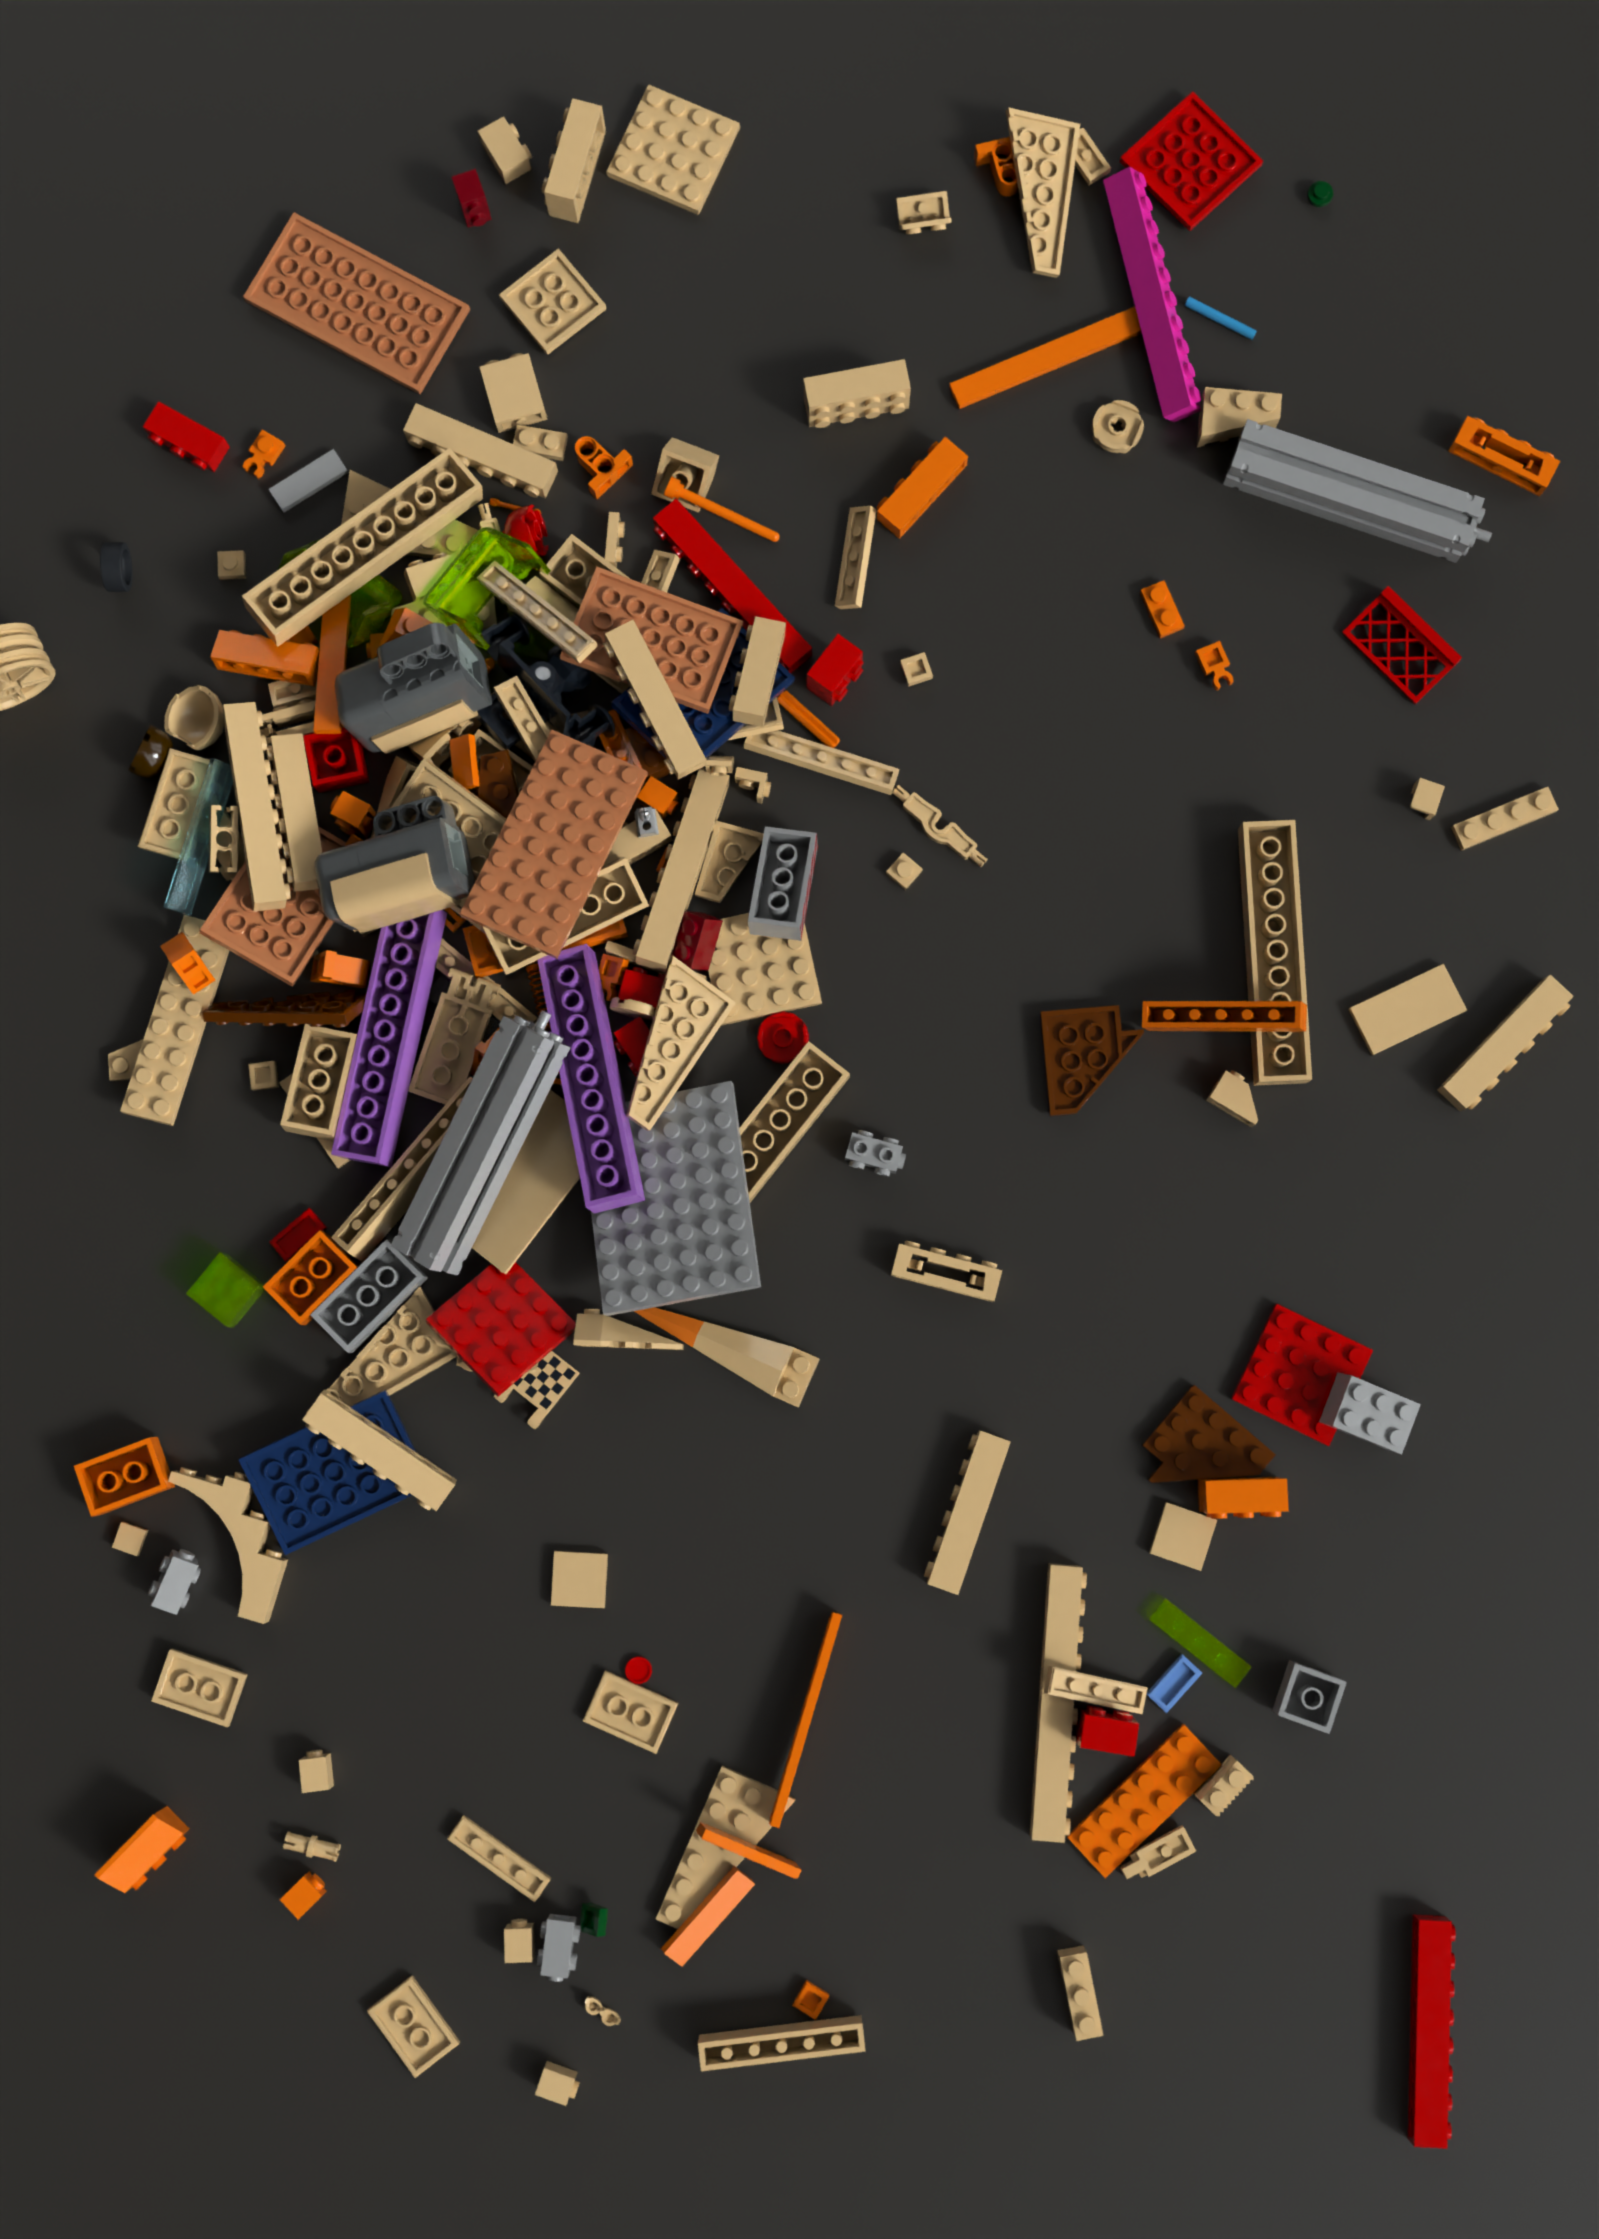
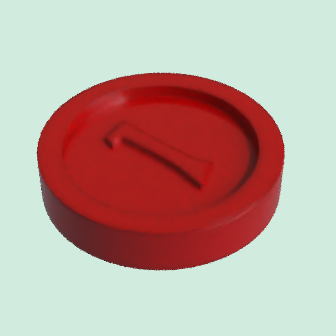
M637 1656L628 1661L625 1667V1674L632 1683L642 1684L651 1677L652 1665L648 1659Z

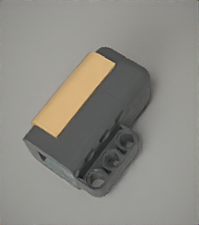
M432 623L382 644L377 649V657L342 671L335 679L338 716L342 726L365 749L373 753L383 751L387 754L476 717L478 710L492 705L485 660L478 648L456 624L445 626L442 623Z
M429 796L377 813L373 820L374 838L323 852L315 860L314 868L324 915L347 929L360 930L362 932L383 928L459 905L461 899L468 897L475 883L466 837L456 824L452 806L437 796ZM441 806L440 812L435 815L436 809ZM417 814L416 819L411 822L412 816ZM392 821V826L387 830V825Z

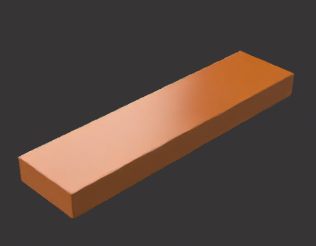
M700 1822L696 1829L701 1839L794 1879H798L802 1869L796 1862L703 1822Z
M734 1866L661 1948L663 1953L680 1966H683L755 1885L753 1880Z

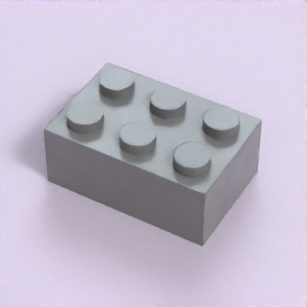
M1338 1372L1319 1422L1388 1451L1402 1454L1421 1404L1354 1376Z

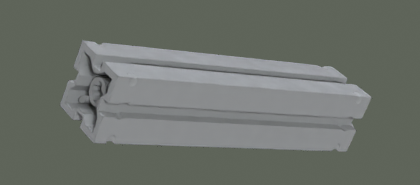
M1247 419L1239 437L1223 483L1225 486L1237 487L1240 491L1437 557H1445L1446 560L1455 563L1461 555L1466 556L1469 547H1473L1476 539L1489 542L1492 532L1476 527L1477 523H1481L1486 510L1482 508L1485 499L1483 497L1471 496L1468 492L1264 424L1259 425L1257 422Z
M543 1010L536 1023L527 1021L519 1016H515L514 1019L503 1016L499 1024L500 1028L495 1032L398 1229L399 1233L394 1237L390 1245L401 1253L414 1258V1261L429 1270L439 1272L443 1270L449 1274H459L462 1262L466 1260L563 1064L562 1060L567 1056L571 1048L562 1043L564 1038L544 1030L551 1014Z

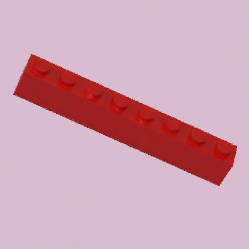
M677 498L653 517L655 527L653 530L662 541L666 539L672 545L670 549L673 554H676L680 559L683 558L689 564L687 568L695 578L701 577L705 582L704 587L713 597L717 595L721 599V606L729 615L734 614L739 620L743 621L742 627L746 631L748 625L753 626L755 616L786 623L785 638L779 663L790 673L812 656V647Z
M1413 1914L1408 2140L1414 2147L1447 2149V2140H1450L1452 2136L1451 2123L1448 2122V2111L1452 2110V2096L1448 2091L1449 2083H1452L1453 2080L1452 2066L1449 2065V2054H1453V2039L1450 2037V2026L1454 2024L1453 2009H1450V1998H1453L1455 1993L1454 1982L1451 1981V1970L1455 1968V1955L1451 1952V1943L1455 1941L1456 1930L1452 1921L1446 1916Z

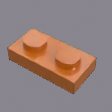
M1165 580L1140 590V595L1159 638L1184 629L1185 625Z

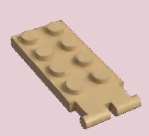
M452 967L448 973V977L452 979L448 992L441 993L408 1090L411 1093L445 1105L470 1077L475 1047L483 1040L493 1011L488 1008L493 994L498 995L501 985L480 977L474 987L471 985L473 975Z

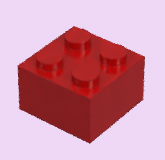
M837 634L807 673V689L831 707L835 701L840 702L848 691L846 687L851 680L856 682L863 672L861 668L864 664L862 661L863 651L840 634Z
M342 727L341 734L314 733L303 736L312 783L319 793L369 783L363 747L344 727Z
M1087 1705L1086 1709L1079 1708L1075 1734L1076 1743L1080 1748L1135 1757L1139 1723L1128 1711L1114 1709L1112 1714L1103 1710V1707Z

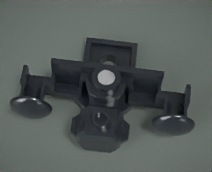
M506 611L503 615L504 621L498 625L493 624L480 634L479 644L510 678L515 676L519 678L544 723L550 721L561 734L591 747L595 745L596 737L602 733L608 738L614 736V721L608 711L602 706L590 704L588 706V714L580 718L577 713L571 715L561 704L562 691L568 693L575 689L582 690L591 684L590 670L561 660L560 654L562 649L557 645L547 651V662L540 661L527 666L516 655L513 643L518 641L526 646L531 638L527 624L518 614ZM494 693L491 695L492 705L478 710L476 718L501 746L508 750L522 739L511 720L503 717L502 714L506 711Z

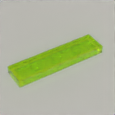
M1166 1598L1149 1620L1234 1688L1238 1686L1251 1669L1248 1663Z

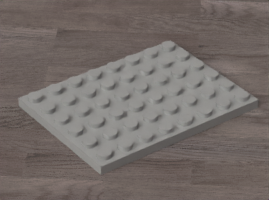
M732 1081L676 1092L650 1131H646L629 1118L645 1201L599 1213L591 1211L603 1315H616L761 1288L735 1091ZM630 1101L626 1102L627 1111Z

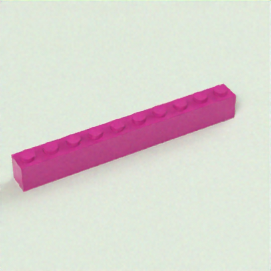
M1128 167L1103 181L1163 417L1175 423L1202 411L1199 403L1201 401V394L1198 388L1195 387L1193 379L1195 371L1188 360L1189 347L1185 339H1183L1181 332L1183 324L1176 313L1175 306L1177 305V300L1169 286L1171 277L1169 271L1164 266V250L1158 243L1157 234L1159 230L1156 222L1152 219V203L1148 196H1146V180L1141 172Z

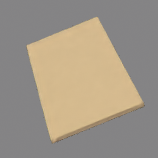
M549 1090L472 1246V1249L504 1274L508 1273L580 1179L565 1100L552 1090Z

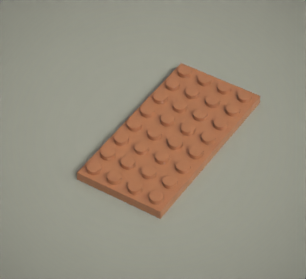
M296 213L292 214L243 296L245 302L418 394L422 393L470 311L468 304Z
M551 730L459 913L460 916L558 959L648 772Z

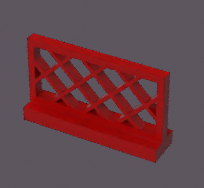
M1389 586L1342 632L1414 704L1421 700L1462 659ZM1378 604L1387 611V621H1372V610ZM1368 615V621H1362ZM1401 624L1405 628V638L1390 639V625ZM1357 625H1368V639H1357L1351 631ZM1372 625H1387V639H1372ZM1419 642L1424 647V655L1421 657H1409V643ZM1362 643H1368V649ZM1371 643H1386V657H1375L1371 653ZM1390 643H1405V657H1390ZM1427 660H1438L1445 668L1438 675H1427ZM1380 661H1386V666H1384ZM1390 661H1405V675H1394L1390 671ZM1408 661H1423V675H1408ZM1399 679H1405V685ZM1408 679H1423V690L1417 696L1408 689ZM1427 679H1433V680L1427 685Z

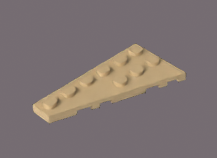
M1008 107L1005 112L1032 273L1057 278L1060 275L1080 124Z
M350 470L341 525L391 489ZM455 519L406 554L432 558L439 553L447 552L448 555L455 553L456 559L459 562L490 565L492 563V558H487L485 555L481 531Z
M674 956L670 957L626 1114L628 1118L646 1131L651 1130L736 1004V1002Z
M419 1286L410 1299L400 1307L392 1319L382 1327L357 1355V1358L346 1367L339 1378L326 1391L348 1406L385 1389L390 1396L457 1357L453 1350L434 1344L436 1333L426 1323V1318L435 1311L422 1287Z
M723 1765L721 1766L656 1916V1920L679 1929L734 1866L737 1867L745 1858L701 1839L696 1831L699 1823L703 1822L756 1845L772 1828L769 1824V1818L778 1790ZM788 1797L784 1813L795 1802L796 1798Z

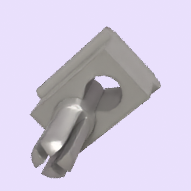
M652 807L636 809L634 814L638 838L659 835L655 809H652ZM645 824L651 825L649 830L643 829Z

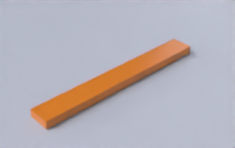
M1132 307L950 383L949 388L958 408H964L1142 334L1136 307Z
M836 1612L830 1613L769 1818L770 1826L776 1828L780 1827L842 1618V1614Z

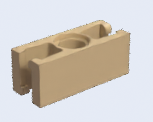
M211 805L209 807L208 872L219 873V868L215 867L217 851H228L230 867H227V872L237 873L238 806L226 807V812H231L230 828L217 826L216 812L221 810V805ZM220 832H225L230 836V844L226 847L220 846L216 841V836Z

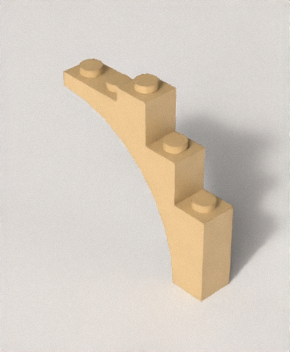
M181 1467L180 1471H171L168 1482L183 1487L204 1500L220 1516L232 1535L239 1553L242 1569V1598L238 1617L262 1624L269 1622L288 1559L282 1558V1553L279 1551L266 1549V1553L263 1552L271 1526L268 1519H265L266 1515L264 1513L251 1510L250 1514L247 1513L254 1491L246 1474L235 1472L234 1476L227 1475L222 1484V1478L212 1475H206L205 1478L195 1476L197 1471Z

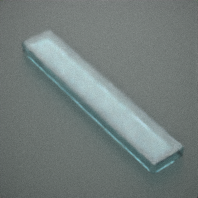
M215 758L210 759L164 904V908L186 916H191L209 860V807L211 805H221V810L216 812L217 826L219 827L233 784L231 766Z

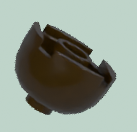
M150 724L128 771L144 778L160 776L169 749L174 747L171 738L164 731Z

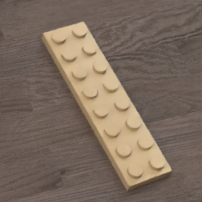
M184 915L178 934L184 933L215 978V981L193 995L171 963L168 962L120 1110L124 1114L170 1126L174 1125L206 1026L202 1012L213 1004L229 954L228 949L200 934V929L206 920Z

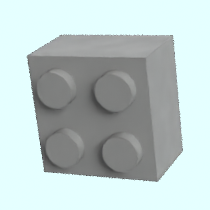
M1289 1660L1272 1712L1278 1716L1330 1734L1347 1682Z

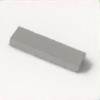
M332 449L274 485L269 491L284 513L341 478L348 471L335 450Z

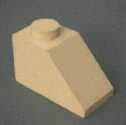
M1233 1070L1230 1073L1228 1071L1223 1072L1206 1101L1249 1127H1253L1256 1125L1258 1118L1249 1084L1243 1081L1245 1078L1241 1074Z

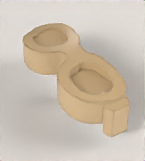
M593 1996L586 1997L585 2008L589 2014L596 2015L599 2013L602 2016V2022L607 2026L620 2023L621 2018L615 2010L603 2007L602 2003Z

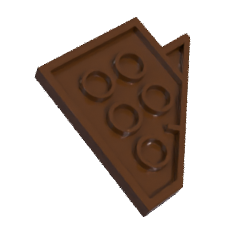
M1119 1005L1040 1012L1049 1116L1076 1114L1144 1034V1029L1121 1030Z
M1195 1385L1189 1388L1142 1444L1144 1448L1162 1462L1149 1477L1148 1481L1151 1483L1259 1475L1276 1455Z

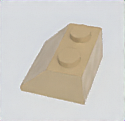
M672 437L662 449L652 495L672 502V499L663 494L671 476L681 480L680 483L684 485V488L705 498L714 478L719 455ZM680 497L677 499L685 508L699 513L701 507Z

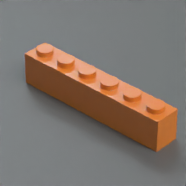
M1143 1001L1142 1028L1148 1031L1306 1032L1307 1005L1302 1001Z

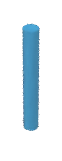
M1190 296L1185 303L1186 307L1253 340L1257 330Z

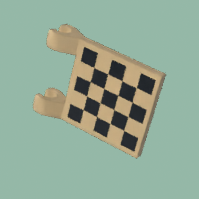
M551 1351L539 1361L534 1373L526 1372L499 1397L496 1395L494 1397L503 1403L513 1389L538 1408L527 1422L529 1426L536 1429L580 1373Z

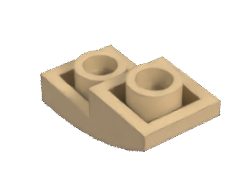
M710 755L706 758V772H711L713 776H726V773H732V770H734L733 756Z

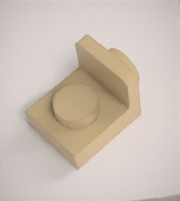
M741 767L736 768L735 783H738L739 787L747 790H754V787L758 788L757 803L762 804L763 798L769 797L771 782H768L767 773Z

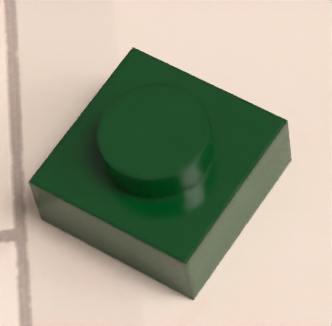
M582 1903L580 1931L595 1937L605 1936L608 1908L593 1903Z

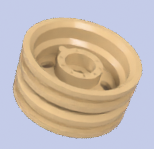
M26 623L0 625V711H3L36 696L55 677V669L50 663L47 653L43 651V645L38 638L35 628Z

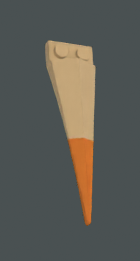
M656 1307L634 1311L771 1396L798 1408L820 1360L813 1355L788 1345Z

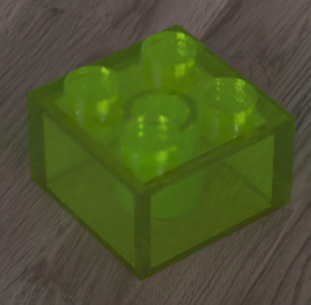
M220 1252L186 1294L226 1327L234 1328L264 1292L263 1286L265 1284L231 1256Z

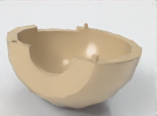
M201 685L188 687L181 693H176L170 701L165 714V731L187 743L186 745L195 750H203L214 744L223 733V705L218 696L207 687Z

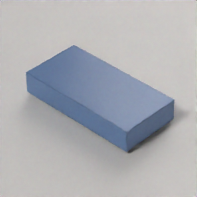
M1180 1654L1147 1691V1695L1167 1713L1200 1677L1202 1672L1183 1654Z

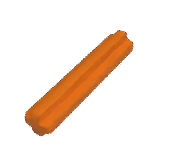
M785 690L778 696V703L824 745L835 748L839 744V737L788 691Z

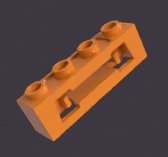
M1467 416L1462 423L1448 452L1537 496H1541L1560 463L1551 453L1541 452L1531 447L1528 442L1508 436L1506 431L1494 429L1486 425L1480 418Z

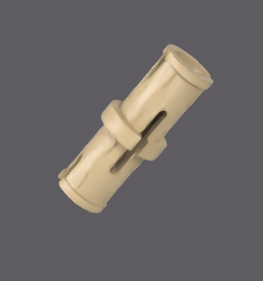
M289 1831L284 1840L286 1843L283 1844V1849L305 1853L306 1857L309 1858L317 1856L333 1860L334 1862L337 1861L339 1856L338 1850L341 1848V1844L319 1840L318 1836L312 1835L307 1837Z

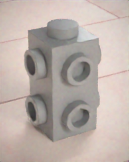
M858 1130V1133L852 1132L845 1160L850 1161L849 1166L864 1170L865 1166L875 1168L874 1173L887 1177L890 1176V1173L896 1174L897 1168H903L906 1154L901 1153L903 1146L898 1145V1140L884 1137L883 1141L873 1138V1133Z
M172 1549L169 1557L164 1556L159 1567V1571L162 1572L158 1581L154 1580L148 1592V1596L151 1597V1606L177 1615L180 1607L185 1608L190 1593L187 1592L191 1583H196L201 1568H198V1560L195 1558L194 1553L184 1549H180L179 1552Z
M550 1914L547 1922L542 1921L540 1938L545 1939L544 1950L539 1949L537 1966L541 1967V1975L547 1976V1980L563 1981V1978L569 1977L571 1970L575 1971L577 1953H573L574 1942H579L581 1926L576 1925L577 1917Z

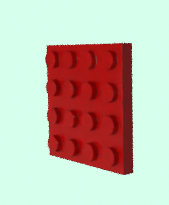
M1191 92L1120 157L1119 162L1125 168L1131 167L1141 172L1146 180L1147 186L1145 188L1190 232L1260 168L1263 160L1194 92Z
M516 1262L507 1274L501 1273L497 1267L491 1264L426 1318V1323L497 1397L572 1334L576 1326L571 1317Z
M1275 1304L1231 1400L1317 1442L1330 1446L1337 1429L1322 1424L1319 1421L1337 1373L1351 1375L1360 1379L1373 1350L1279 1304Z

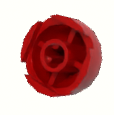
M533 504L512 511L508 515L504 531H502L503 541L512 552L526 559L546 555L548 551V545H543L542 537H548L545 522L539 510L533 511Z

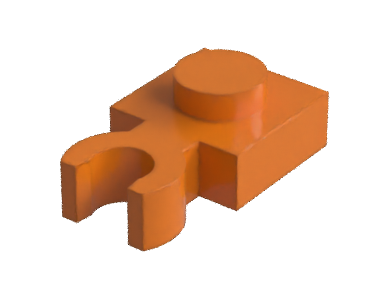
M262 429L249 449L253 457L245 460L243 469L248 472L252 466H257L254 475L258 479L261 478L264 474L263 466L265 463L273 466L286 445L283 441Z
M1220 641L1196 650L1195 655L1204 675L1212 674L1214 677L1212 685L1216 691L1221 688L1218 681L1220 678H1224L1229 686L1232 685L1233 676L1224 669L1229 667L1230 662Z
M603 954L599 966V974L602 980L604 997L607 992L606 1000L611 1001L617 997L616 985H622L629 960Z

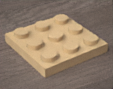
M559 249L499 294L502 302L547 355L606 310V304Z

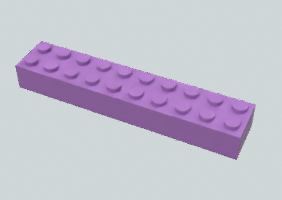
M443 910L381 928L331 1155L358 1162L392 1167L447 913Z
M587 944L562 950L558 959L549 955L538 959V966L547 1012L551 1014L549 1019L551 1032L564 1038L562 1043L571 1047L567 1056L562 1060L563 1064L559 1073L585 1206L593 1213H599L645 1201L630 1122L626 1116L627 1107L596 954Z

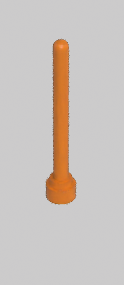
M671 476L663 494L664 496L672 500L673 498L679 499L680 497L772 542L779 540L780 536L777 532L684 488V485L680 483L681 480Z

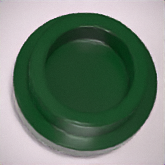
M1325 181L1314 182L1308 190L1310 203L1315 207L1328 205L1333 198V188Z

